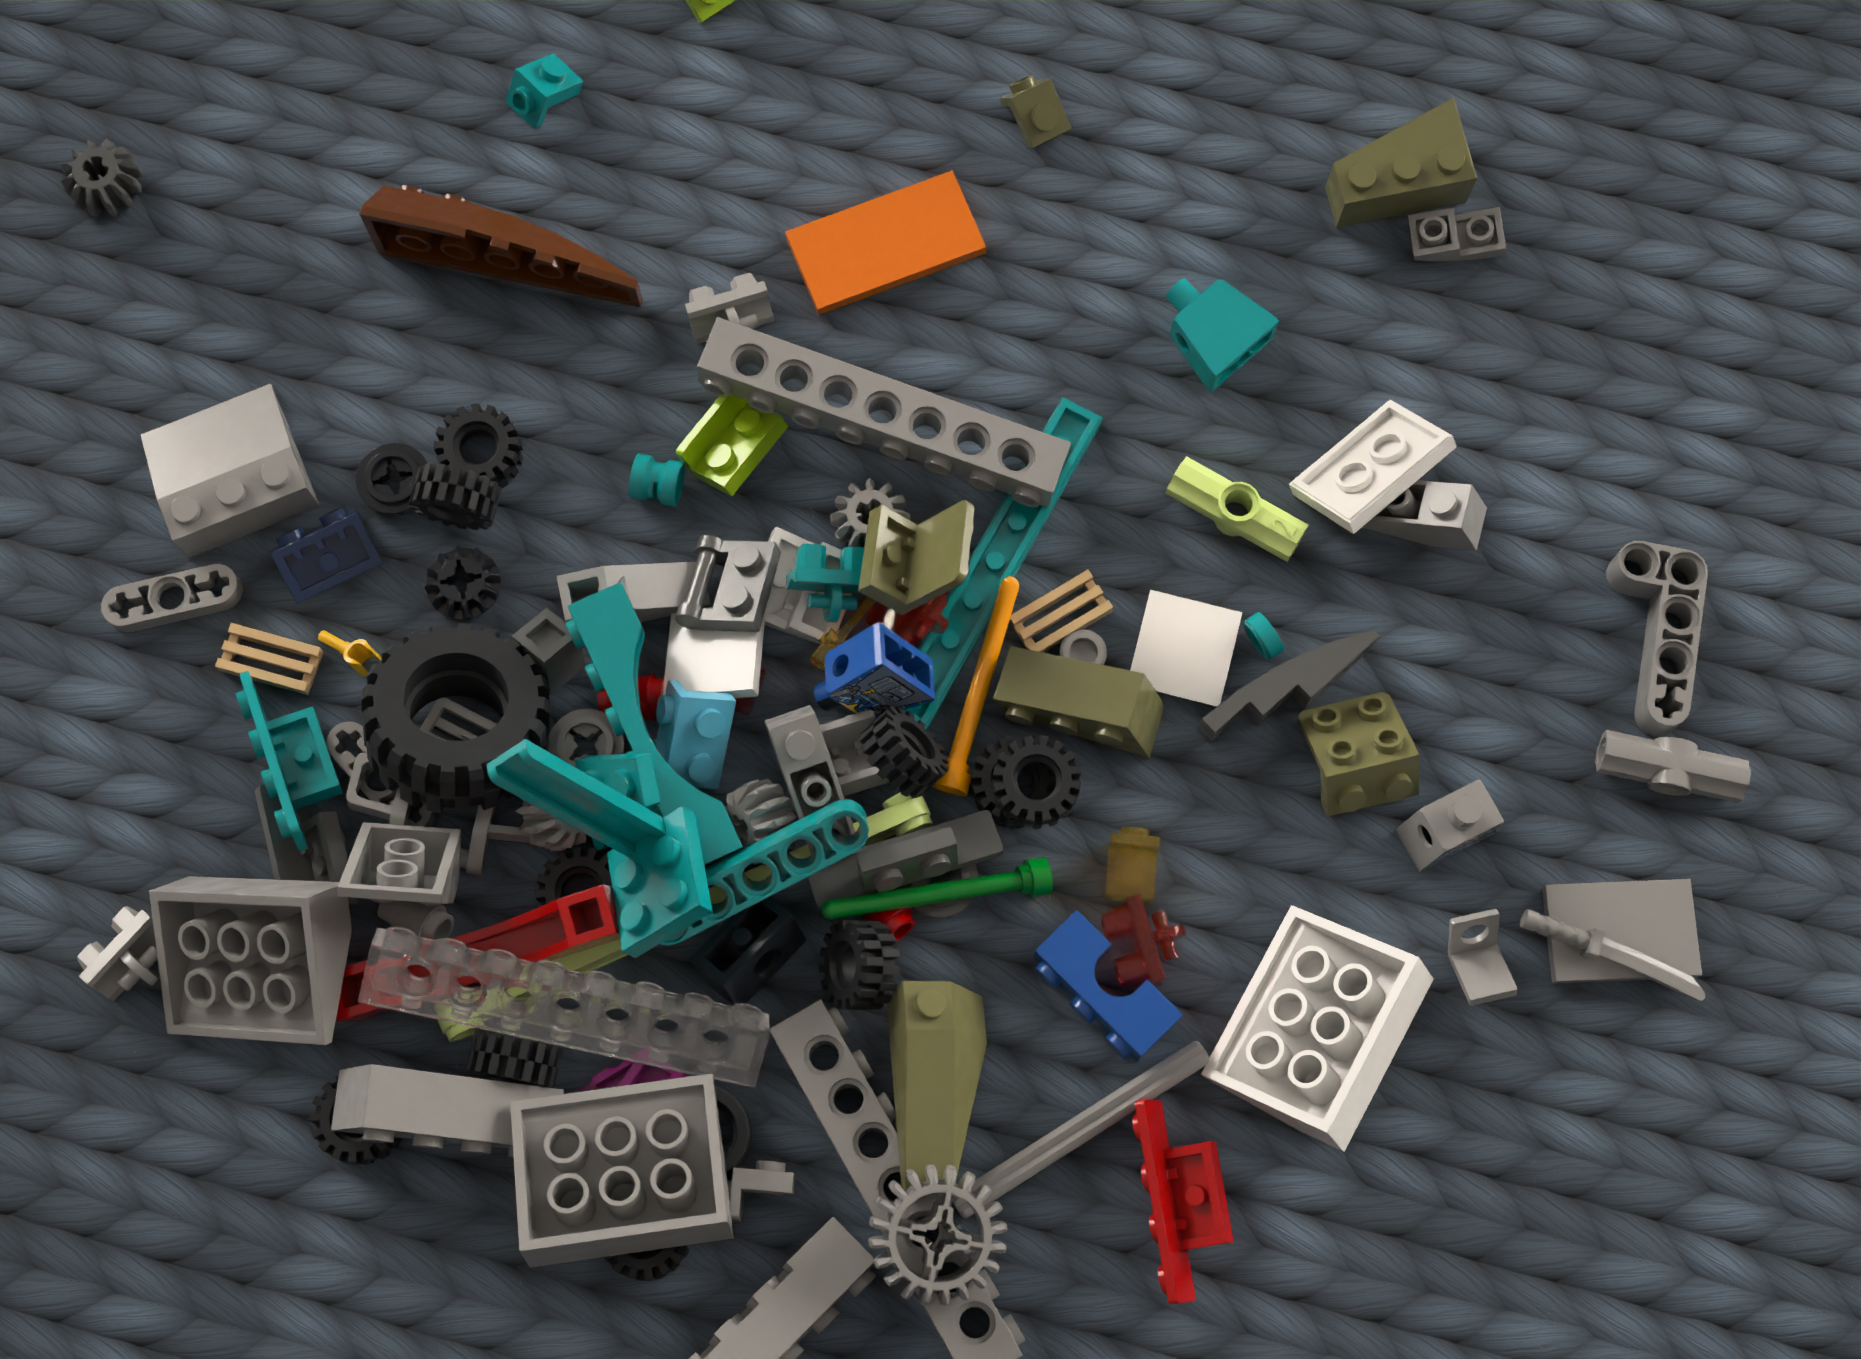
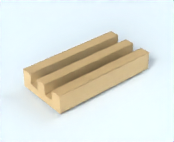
M1086 570L1013 613L1009 623L1026 649L1045 653L1060 644L1072 632L1085 629L1112 613L1113 606L1109 600L1106 601L1102 589L1099 585L1095 584L1090 571ZM1085 587V593L1026 628L1024 627V622ZM1092 601L1096 604L1097 607L1040 641L1035 643L1032 639L1034 635Z
M230 624L228 629L230 633L228 641L224 640L221 648L224 651L222 658H218L215 664L219 671L236 676L249 671L254 681L309 695L324 653L320 647L238 624ZM241 639L308 657L309 661L306 663L240 645ZM239 655L304 673L301 681L233 661L235 656Z

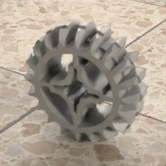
M927 1164L925 1166L926 1181L920 1182L916 1172L913 1169H909L905 1174L911 1187L904 1191L895 1180L888 1184L890 1190L898 1196L893 1204L883 1197H878L876 1200L877 1206L888 1212L886 1219L878 1216H871L869 1219L871 1227L884 1230L883 1235L873 1236L868 1239L869 1247L873 1249L885 1248L886 1252L873 1259V1263L877 1269L893 1265V1268L884 1277V1281L888 1286H892L904 1278L905 1281L901 1286L900 1295L905 1299H909L915 1289L920 1287L919 1302L921 1305L928 1306L931 1302L933 1291H938L940 1304L945 1307L949 1306L951 1302L950 1289L956 1288L960 1298L963 1301H967L970 1299V1292L965 1283L972 1279L975 1285L983 1290L987 1287V1282L979 1274L982 1267L984 1266L993 1273H997L1000 1269V1266L994 1260L988 1258L990 1251L1000 1254L1005 1253L1007 1249L1003 1242L992 1240V1234H1002L1007 1231V1224L1003 1221L990 1222V1217L997 1215L1003 1208L998 1201L990 1202L986 1205L982 1204L992 1191L988 1185L983 1184L973 1192L970 1191L976 1176L969 1171L962 1176L959 1183H955L957 1175L955 1166L946 1165L941 1180L937 1177L935 1165ZM938 1193L937 1200L933 1202L932 1209L926 1217L920 1220L901 1219L905 1210L914 1201L925 1195ZM954 1195L963 1198L972 1208L978 1224V1234L968 1233L966 1230L955 1227L953 1223L954 1208L952 1207ZM942 1219L946 1222L943 1228L959 1239H942L933 1251L930 1247L933 1242L928 1237L925 1238L919 1231L935 1230L938 1222H941ZM896 1235L905 1236L910 1240L921 1243L923 1247L922 1261L924 1262L922 1274L913 1271L903 1263L898 1252ZM956 1250H974L969 1260L961 1268L950 1274L938 1276L939 1269H942L945 1258L951 1252Z

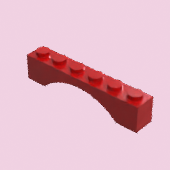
M599 885L556 899L525 914L467 934L346 966L336 1022H360L619 940L620 935L612 886Z

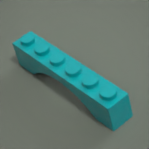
M622 582L568 605L567 607L573 619L566 622L565 625L576 648L579 649L583 646L587 648L593 663L586 665L585 669L596 692L598 693L605 689L612 703V707L606 709L605 713L616 736L626 734L632 747V751L626 754H651L661 800L651 811L661 817H665L680 806H683L695 813L705 868L744 849L723 803L699 791L679 776L660 755L649 736L641 712L638 692L639 656L645 632Z

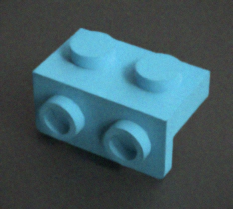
M668 680L665 695H660L657 702L656 716L659 728L657 739L652 741L660 755L672 769L695 788L719 789L736 700L731 693L684 690L679 681Z

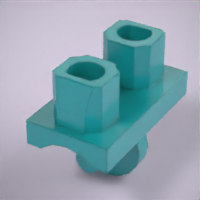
M802 544L797 549L794 569L786 575V590L824 592V594H809L808 607L823 608L825 621L837 623L841 610H856L857 597L842 596V593L864 595L858 591L864 547L843 548L841 550L840 570L826 569V546Z

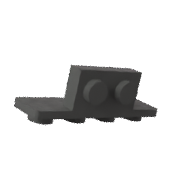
M265 784L255 789V796L274 879L340 882L348 858L345 850V836L340 829L337 812H319L309 819L306 806L296 810L308 845V849L299 852L293 837L283 839L274 815V811L282 809L279 796L270 799ZM348 897L349 908L358 904L357 898Z
M984 810L861 848L862 851L837 861L808 876L807 879L816 907L821 910L822 904L827 900L890 891L903 885L936 877L949 871L999 857L1003 854V844L991 812Z

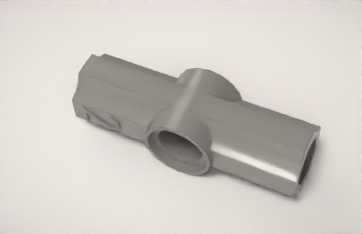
M1606 730L1602 733L1595 758L1596 772L1644 782L1654 792L1674 796L1694 793L1739 803L1744 800L1751 777L1748 760L1698 750L1696 743L1675 737H1659L1652 740Z

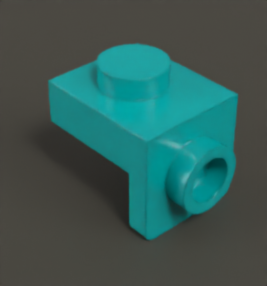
M552 53L515 69L506 97V103L535 129L542 126L549 107L579 95L584 81Z

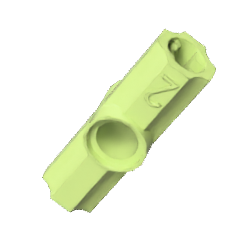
M1187 456L1173 475L1165 493L1213 520L1222 533L1229 536H1241L1286 562L1294 553L1309 526L1260 498L1257 490L1250 484L1231 482ZM1231 502L1240 503L1247 509L1248 514L1244 516L1232 515L1225 505Z

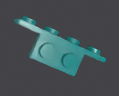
M249 671L240 673L239 676L244 690L237 692L236 697L244 719L253 717L257 728L249 731L248 734L257 759L266 756L269 769L261 771L270 799L279 796L282 809L274 811L283 839L293 837L299 852L306 850L308 845L296 810L343 794L316 712L312 706L267 721Z

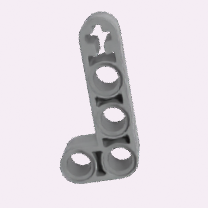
M1633 541L1626 544L1608 564L1606 578L1609 585L1618 593L1649 599L1634 715L1635 722L1643 733L1652 737H1662L1680 725L1688 717L1691 709L1708 569L1704 559L1698 553L1691 550L1645 541ZM1624 561L1635 562L1640 567L1642 576L1631 574L1626 569ZM1671 570H1679L1684 573L1688 579V585L1678 583L1673 578ZM1665 613L1676 615L1680 619L1683 629H1676L1669 625ZM1659 657L1670 659L1676 666L1677 674H1670L1663 670ZM1662 700V708L1655 707ZM1663 713H1664V714H1668L1669 717H1667V718L1662 717V716H1663Z

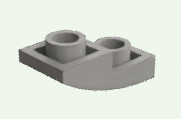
M1454 207L1408 215L1414 260L1463 261L1507 255L1500 207L1456 215L1454 214Z

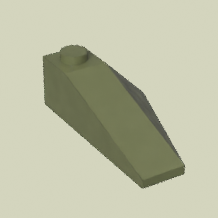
M902 981L896 988V991L891 993L892 999L887 1003L901 1187L904 1191L911 1187L905 1174L909 1169H913L916 1172L920 1182L926 1181L925 1166L927 1164L935 1165L937 1177L941 1180L944 1169L948 1164L955 1166L956 1173L958 1174L984 1060L987 1038L983 996L951 981Z

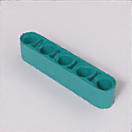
M842 799L835 801L705 868L708 886L716 885L721 887L727 894L726 898L720 903H711L713 912L660 944L671 946L680 943L857 852L865 845L869 834L865 810L859 803L853 800ZM848 816L856 819L860 825L852 835L841 836L832 829L834 822L841 817ZM803 839L810 841L816 849L809 857L800 859L792 856L788 851V847L794 841ZM759 862L767 865L771 873L765 880L753 881L744 874V869L751 863Z

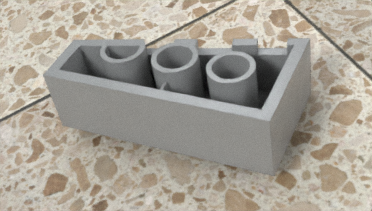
M832 1217L782 1267L784 1270L778 1277L773 1276L751 1297L746 1304L747 1308L741 1314L737 1313L731 1319H728L714 1333L713 1338L709 1341L710 1346L700 1356L695 1352L689 1359H797L804 1351L798 1343L812 1329L820 1335L839 1316L840 1312L834 1306L848 1292L856 1298L874 1280L876 1275L870 1270L874 1266L873 1256Z

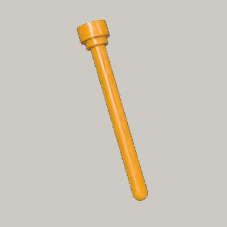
M1012 576L1005 577L1002 580L948 757L949 763L947 766L949 770L932 785L933 788L948 794L967 796L972 781V776L969 774L970 765L967 764L1019 590V582Z

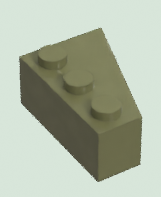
M1014 646L1009 648L993 697L995 702L1005 712V717L1012 722L1027 726L1036 723L1063 734L1075 735L1147 758L1151 756L1165 709V704L1144 673Z

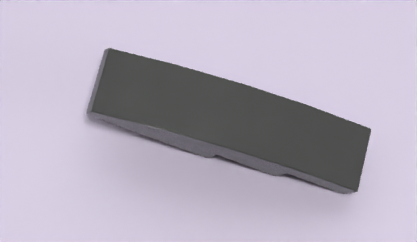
M1372 629L1326 643L1281 663L1237 690L1203 717L1197 731L1210 744L1243 714L1258 727L1290 697L1305 710L1373 648L1379 635Z

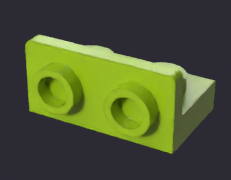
M730 393V396L727 398L718 397L678 446L676 454L695 478L733 496L788 428V425L781 415L774 412L764 413L752 408L747 403V400L733 396Z

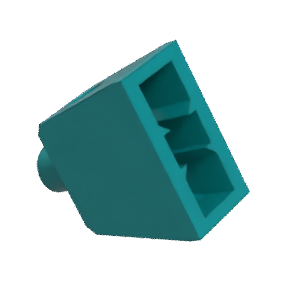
M1182 278L1173 285L1165 297L1179 311L1172 322L1170 330L1171 339L1211 393L1273 340L1279 324V320L1274 315L1220 279L1216 280L1203 293H1199L1185 278Z

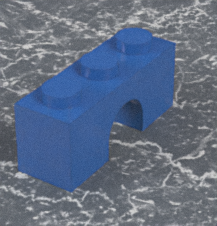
M1076 910L1035 950L1033 959L1038 965L1034 969L1051 988L1056 989L1060 985L1073 998L1069 1005L1085 1022L1091 1024L1096 1020L1109 1033L1104 1039L1120 1057L1126 1059L1131 1055L1138 1062L1179 1021L1183 1014L1148 979L1135 992L1127 996L1116 997L1104 992L1095 979V966L1109 952L1112 944Z

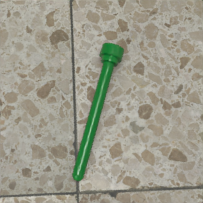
M1046 857L1026 859L1023 861V865L1016 866L1015 871L827 900L821 906V914L824 918L832 920L1017 890L1020 895L1027 894L1030 898L1051 895L1053 890L1052 872Z

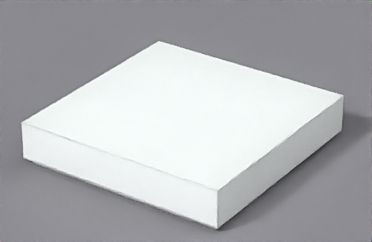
M766 612L764 613L759 632L688 629L676 622V613H671L662 695H665L668 680H675L680 682L684 690L731 693L734 698L758 696Z

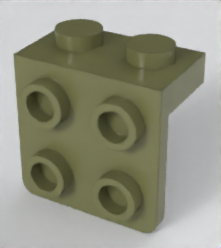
M962 500L919 525L882 504L869 512L858 591L900 615H904L961 585L969 572L968 560L971 536L974 530V505L966 500Z
M1379 692L1307 709L1299 714V725L1320 769L1321 804L1327 817L1419 795L1420 754L1389 694Z

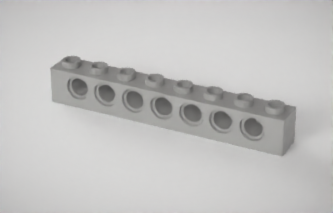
M719 317L716 318L697 365L698 383L702 384L704 389L713 395L727 398L731 393L733 396L747 400V403L758 411L773 413L775 410L791 416L795 423L803 427L816 429L820 426L836 432V436L845 442L857 445L865 442L879 447L880 451L890 458L905 460L907 457L924 463V467L935 474L948 476L952 473L964 477L975 488L989 492L997 489L1009 493L1016 502L1029 507H1038L1039 505L1049 507L1071 445L1069 441ZM750 363L759 366L762 370L757 375L745 376L738 369ZM797 379L806 386L798 392H790L783 388L782 384L787 380ZM838 394L845 396L850 403L844 407L836 408L829 405L826 399ZM877 410H885L894 419L888 423H877L870 417V414ZM924 425L930 426L938 435L932 439H922L915 434L914 429ZM964 441H972L978 444L982 451L976 455H968L963 453L958 445ZM1007 457H1017L1024 462L1026 467L1020 471H1013L1008 469L1002 460Z
M820 999L773 1026L769 1031L872 1215L886 1219L888 1212L877 1206L876 1200L878 1197H883L890 1201L884 1194V1185L890 1177L900 1175L897 1132L891 1124L896 1120L895 1109L885 1092L876 1097L866 1080L872 1077L874 1073L861 1050L859 1049L851 1053L842 1036L850 1031L838 1009L833 1007L827 1011ZM828 1045L835 1048L839 1053L838 1061L829 1070H818L811 1064V1055L816 1048ZM853 1088L862 1094L863 1104L857 1112L844 1114L835 1107L836 1096L843 1089ZM871 1131L882 1133L888 1140L886 1152L878 1158L866 1157L859 1149L861 1138ZM928 1194L914 1201L905 1210L901 1219L919 1220L926 1217L932 1209L933 1202L937 1200L938 1194ZM942 1219L937 1225L938 1238L930 1246L933 1251L942 1239H959L943 1228L946 1222ZM960 1224L955 1226L956 1228L962 1229ZM896 1235L897 1248L903 1263L913 1271L922 1274L924 1265L922 1261L923 1248L914 1245L908 1237ZM974 1250L953 1251L945 1258L943 1264L953 1263L961 1268L969 1260L966 1255ZM985 1269L981 1270L979 1274L986 1280L987 1287L983 1290L980 1289L972 1279L965 1283L970 1292V1299L967 1301H963L957 1291L950 1293V1305L943 1307L938 1298V1291H933L931 1302L928 1306H924L953 1359H1018L1023 1356L1018 1345L1026 1340L1011 1314L1004 1318L999 1314L992 1300L1000 1296ZM917 1287V1288L915 1289V1292L917 1293L918 1297H919L920 1287ZM969 1308H979L988 1316L989 1328L985 1335L980 1338H969L961 1331L960 1317Z

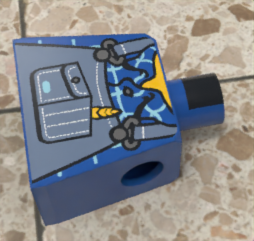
M878 622L827 652L825 656L826 681L814 687L815 699L818 705L825 711L842 705L855 714L873 710L875 717L878 718L891 706L894 708L898 706L906 710L935 700L933 661L926 654Z

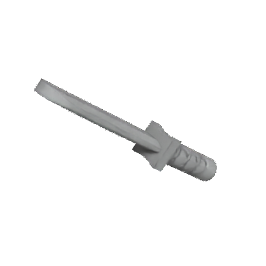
M1526 909L1521 917L1520 927L1536 931L1538 934L1547 937L1550 936L1554 940L1565 942V944L1577 946L1579 949H1582L1581 957L1587 959L1600 957L1664 985L1696 1002L1705 999V992L1693 977L1639 951L1605 938V930L1596 927L1588 931L1580 930L1578 927L1566 925L1562 921L1553 920L1551 917L1540 915V913Z

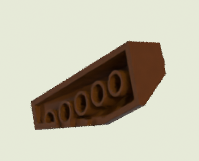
M384 185L361 207L359 215L379 254L641 308L643 299L638 281L602 257L557 233L518 217L469 203L460 196L446 194L443 197L425 194L422 190L409 185H402L400 188Z

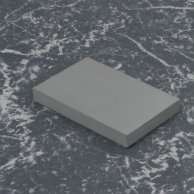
M1691 879L1551 884L1542 887L1545 916L1551 917L1553 920L1562 921L1566 925H1573L1580 928V930L1588 931L1596 927L1605 930L1604 937L1639 951L1693 978L1702 976ZM1550 936L1547 937L1552 984L1651 980L1600 957L1591 959L1581 957L1582 949H1579L1577 946L1574 947L1565 944L1563 941L1554 940Z

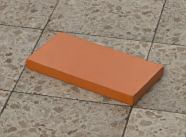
M953 170L785 231L786 240L818 316L986 254V245Z

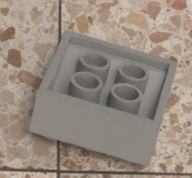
M272 384L141 434L156 498L171 539L188 558L320 506Z

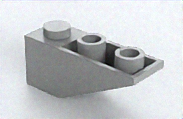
M1417 480L1362 528L1433 547L1477 551L1487 507L1472 484Z
M696 562L600 566L556 576L565 622L573 619L567 607L568 605L619 582H622L640 622L671 616V613H677L679 605L686 600ZM708 592L703 608L711 607Z
M810 705L764 721L799 820L835 801L844 799L816 713ZM848 816L837 819L832 826L835 833L841 836H849L855 833L851 817ZM806 840L812 855L816 848L810 841Z

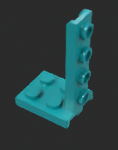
M524 739L487 764L488 776L495 785L612 848V850L607 852L622 952L637 958L713 912L694 812L680 806L665 817H661L527 739Z

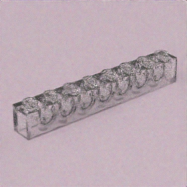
M377 927L370 946L358 998L359 1003L692 1075L712 1073L715 1080L752 1088L756 1086L770 1036L769 1014L763 1013L758 1007L751 1004L736 1003L731 1006L714 1002L709 996L701 993L689 992L681 995L667 992L664 988L652 982L642 981L631 984L618 981L612 975L602 971L581 973L568 970L561 963L552 960H539L536 963L518 959L513 953L502 949H490L486 952L468 948L463 942L453 938H440L436 941L418 937L413 931L403 927H389L387 929ZM421 965L427 968L431 974L426 977H417L411 974L407 967ZM472 976L481 985L475 988H467L461 985L457 978ZM512 987H522L531 995L527 998L518 999L512 997L507 990ZM562 998H572L580 1006L575 1009H564L556 1001ZM611 1009H622L629 1016L623 1020H614L608 1017L606 1012ZM668 1019L677 1023L678 1027L673 1030L664 1031L657 1028L654 1024L660 1020ZM718 1030L727 1036L720 1041H710L703 1035L709 1031Z

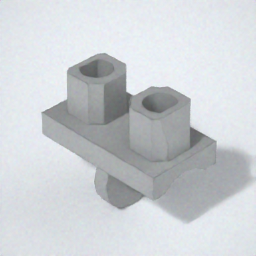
M746 273L733 278L730 282L731 291L714 295L713 289L707 286L690 290L689 303L685 304L696 344L707 342L717 317L750 329L774 322L765 282L757 283L751 273Z
M128 906L123 907L112 919L111 927L118 935L107 947L97 941L89 943L77 956V960L84 970L79 977L88 986L98 990L112 1002L124 990L129 991L140 978L151 986L160 979L151 969L152 965L158 960L153 918L144 910L137 912Z

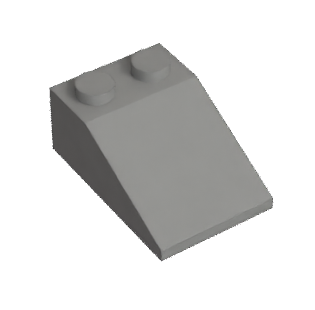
M363 822L338 884L337 897L367 898L378 903H387L394 900L418 902L425 906L453 903L460 882L461 829Z

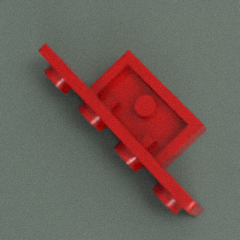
M1148 1099L1135 1101L1136 1113L1133 1115L1132 1124L1135 1137L1142 1145L1144 1163L1141 1166V1179L1145 1190L1150 1193L1153 1213L1150 1216L1149 1225L1152 1238L1159 1245L1162 1263L1158 1268L1160 1288L1167 1295L1170 1305L1195 1301V1292L1187 1250L1234 1242L1216 1141H1207L1170 1148L1162 1102L1160 1100Z

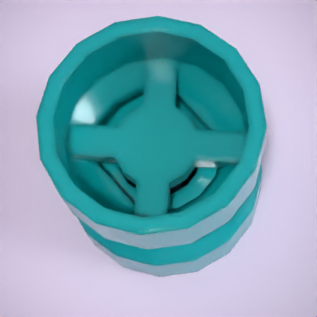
M638 453L631 469L628 488L629 498L639 501H645L648 498L658 499L661 505L676 508L684 485L685 463L672 459L665 463L655 461L652 455Z

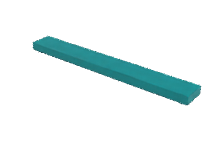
M1064 397L1061 398L1042 431L1043 433L1071 442L1049 507L1042 505L1038 507L1025 506L1016 502L1011 494H1006L968 561L969 572L966 579L961 585L951 590L918 650L926 654L933 661L935 700L906 709L904 712L909 711L914 714L916 722L921 720L926 725L924 729L927 732L989 624L1002 580L1008 576H1016L1102 424L1103 417Z

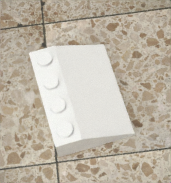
M1291 905L1201 1075L1302 1133L1345 1152L1434 978L1418 956Z

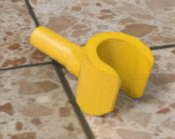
M322 630L318 635L319 641L339 651L343 655L344 660L361 677H367L369 673L362 666L367 659L376 658L378 661H381V656L363 639H358L351 643L345 642L325 630Z

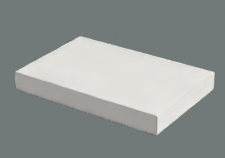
M1389 400L1290 482L1289 486L1295 497L1354 534L1456 448V444L1451 434L1394 401Z

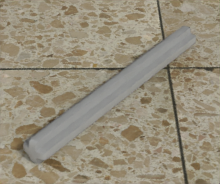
M1192 1041L977 1178L970 1191L973 1192L979 1186L986 1184L992 1191L982 1204L986 1205L995 1201L1136 1110L1135 1101L1153 1100L1203 1068L1210 1061L1206 1050L1198 1041ZM954 1195L952 1203L960 1216L968 1218L973 1215L974 1212L970 1205L963 1198Z

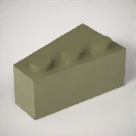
M1454 98L1333 163L1325 189L1336 228L1467 202L1477 180V175Z

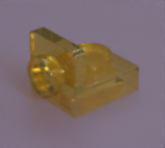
M1123 827L1120 829V833L1111 834L1108 842L1104 899L1153 903L1160 837L1149 836L1148 829L1139 827Z

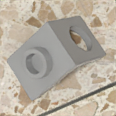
M1497 909L1450 919L1448 957L1470 1006L1517 995V986L1497 945L1500 917ZM1475 925L1486 926L1484 932L1476 937H1461L1462 933L1469 927Z

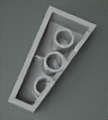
M369 1064L339 1070L331 1131L363 1134L362 1140L380 1143H394V1137L412 1139V1146L421 1148L443 1149V1142L461 1144L460 1152L489 1155L491 1154L492 1147L509 1149L508 1157L514 1158L510 1102L564 1094V1090Z

